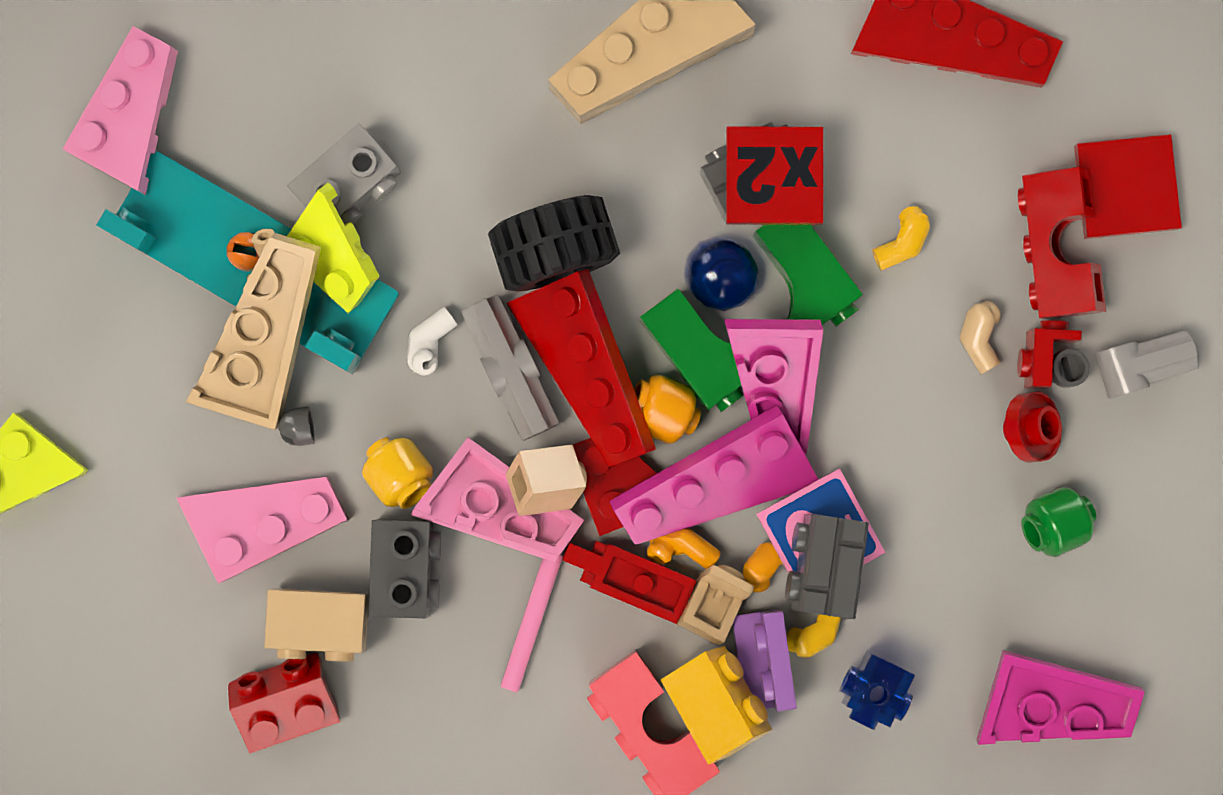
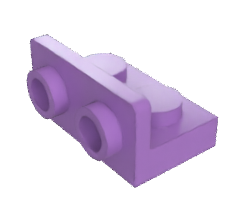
M776 609L736 615L733 622L737 658L742 665L744 671L743 678L751 693L763 702L766 709L775 708L777 711L797 709L783 611Z

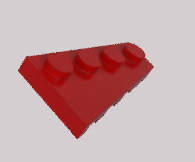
M874 0L851 54L863 57L869 55L886 58L892 62L903 64L914 63L937 67V70L954 73L960 71L977 74L983 78L1042 88L1046 83L1064 41L971 0Z
M589 269L577 271L506 303L609 467L657 450Z

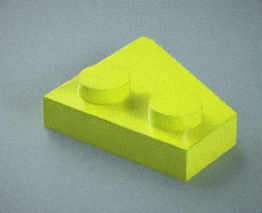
M327 183L317 190L287 237L321 247L313 282L349 314L361 303L380 275L370 256L362 249L360 237L352 222L344 225L332 202V199L338 195L334 187Z
M12 413L0 428V514L15 508L27 500L35 499L70 480L78 479L88 471L87 468L18 413Z

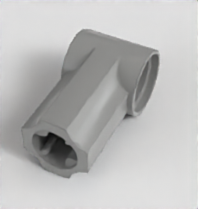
M1187 330L1159 336L1140 344L1134 341L1095 353L1109 399L1148 388L1151 382L1199 369L1197 350Z

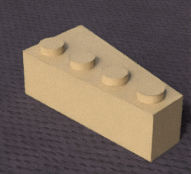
M638 0L548 79L549 90L581 125L635 97L636 94L653 85H659L674 77L680 71L715 56L717 52L735 43L738 44L753 36L756 24L734 0Z

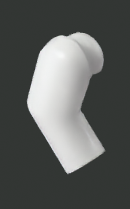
M442 307L414 327L409 333L407 362L410 369L419 375H430L437 369L438 340L458 326L445 307Z

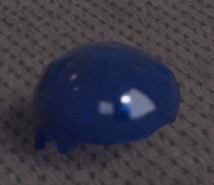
M715 236L700 241L687 255L684 280L693 296L704 304L705 307L724 312L741 307L755 293L759 282V269L751 252L744 245L731 238Z

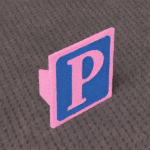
M840 468L756 514L788 573L789 571H797L799 552L792 551V537L796 523H803L804 514H817L869 523ZM870 523L863 565L886 553Z

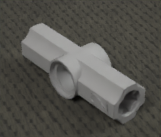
M499 295L486 298L461 311L483 356L480 360L497 396H502L509 411L508 414L522 441L559 425L560 423L538 379L541 375L524 339H519L511 317Z

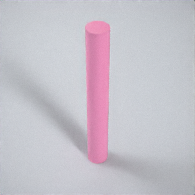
M560 555L555 562L542 558L500 685L502 688L519 692L563 555Z

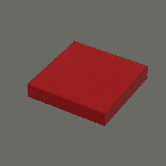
M1171 134L1079 143L1074 146L1076 167L1079 166L1090 170L1095 218L1082 219L1084 239L1174 231L1182 228Z

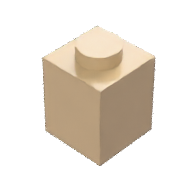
M573 445L519 451L505 474L519 516L572 509L585 490L587 483L585 467L581 462H578Z

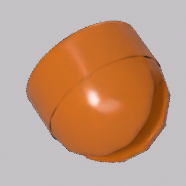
M241 232L233 236L226 250L230 263L237 269L246 272L253 271L259 259L258 254L255 257L233 251L236 244L255 248L252 242L254 234L250 232Z

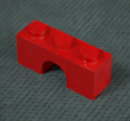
M1078 166L1022 175L1023 188L1018 189L1017 197L1020 213L1022 216H1027L1029 235H1025L1023 238V249L1027 263L1033 264L1035 282H1030L1029 299L1032 309L1034 311L1038 310L1039 318L1057 319L1106 312L1101 265L1091 262L1073 265L1064 257L1060 245L1062 234L1071 223L1082 219L1095 218L1090 170Z

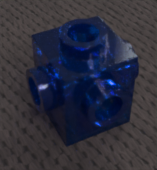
M866 651L858 668L850 666L839 689V692L845 694L842 703L852 709L849 718L875 730L878 722L891 727L894 719L902 721L913 699V695L908 693L915 674ZM881 686V696L876 700H871L870 693L872 689Z

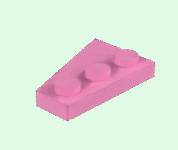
M132 26L64 145L63 150L146 195L149 178L145 177L150 153L155 154L158 136L155 135L160 109L166 106L178 51L163 41Z

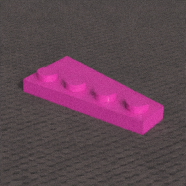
M776 405L610 500V503L636 545L795 493L819 479L785 417Z

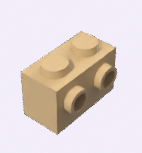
M269 589L267 591L264 648L277 649V658L306 659V651H324L325 660L354 661V653H363L367 648L369 593Z

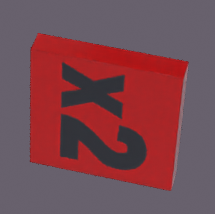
M727 126L726 225H822L823 127Z

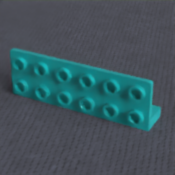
M155 151V154H151L145 175V177L149 178L146 195L131 188L117 213L114 214L105 209L96 226L230 304L237 306L244 292L243 288L247 282V277L252 271H241L230 263L226 252L230 239L241 232L255 234L262 229H272L277 234L287 236L291 228L164 154ZM237 244L233 251L255 257L257 254L255 248ZM377 279L361 303L348 314L313 282L299 344L353 375L399 297V292Z

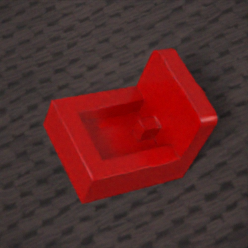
M1054 320L1040 321V329L1034 328L1027 331L1026 349L1019 350L1017 360L1018 377L1025 378L1024 388L1046 389L1052 387L1053 343H1076L1082 341V331L1069 330V322Z

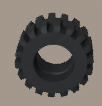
M582 195L544 204L511 216L499 222L488 232L504 288L510 291L521 292L537 289L577 271L589 269L590 272L611 263L620 254L604 200L599 196Z

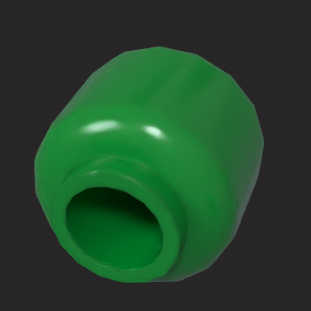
M1060 487L1033 499L1027 504L1025 516L1021 520V527L1024 537L1032 549L1038 552L1042 551L1045 555L1051 557H1059L1085 545L1091 540L1094 532L1093 522L1096 521V511L1092 502L1086 496H1080L1071 488Z

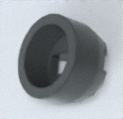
M1065 349L1053 355L1052 382L1062 388H1071L1082 384L1087 379L1089 362L1082 352L1076 349ZM1061 358H1062V366H1063V371H1064L1066 380L1063 378V374H1062V370H1061V366H1060V362H1059Z
M308 406L294 408L280 418L278 429L284 442L292 446L315 444L313 420Z

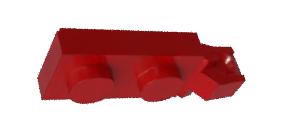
M599 541L595 542L592 551L569 542L562 556V561L584 569L580 581L589 584L591 589L675 624L678 623L697 581L609 543L606 545Z

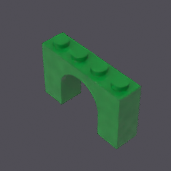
M763 225L754 232L752 237L787 284L790 295V310L787 320H820L822 325L831 320L834 326L837 327L858 311L853 302L863 294L811 225ZM679 289L672 292L640 316V323L687 386L695 392L696 398L706 411L716 405L720 412H723L744 396L739 389L742 385L731 344L721 340L709 330Z

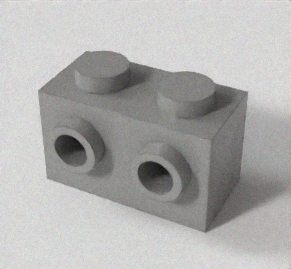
M358 123L292 180L287 187L307 207L318 189L327 183L331 184L338 195L332 199V202L344 225L350 222L354 224L362 216L358 209L372 197L379 201L387 196L397 186L398 182L394 178L401 172L362 125Z

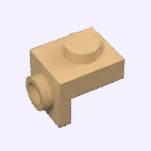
M712 565L699 574L686 608L677 624L719 646L725 642L742 601L751 596L754 586L743 581V574L736 569L726 565H718V567Z

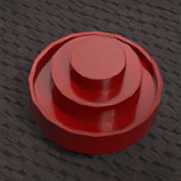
M1040 391L1016 395L1010 401L1006 410L1003 434L1012 452L1020 460L1027 463L1050 460L1057 453L1061 443L1062 423L1058 409L1052 399Z

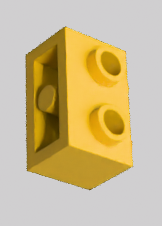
M725 646L703 652L661 679L708 765L728 758L773 730L767 721L768 713L765 705L756 695L751 693L743 678L744 671L741 663L732 653L728 652Z

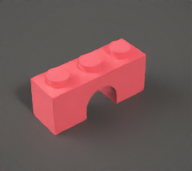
M636 650L589 682V687L593 693L587 697V700L602 721L611 717L621 733L614 738L628 759L631 761L638 756L644 764L648 773L642 776L653 795H689L720 773L716 763L707 764L689 730L671 740L656 739L645 730L642 724L643 712L652 700L664 693V690Z

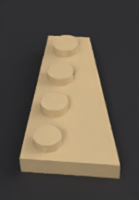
M277 233L269 237L243 288L244 292L235 310L231 312L223 328L224 331L215 349L210 353L203 367L204 371L196 386L192 388L186 403L273 430L278 428L279 420L283 416L321 250L320 246Z

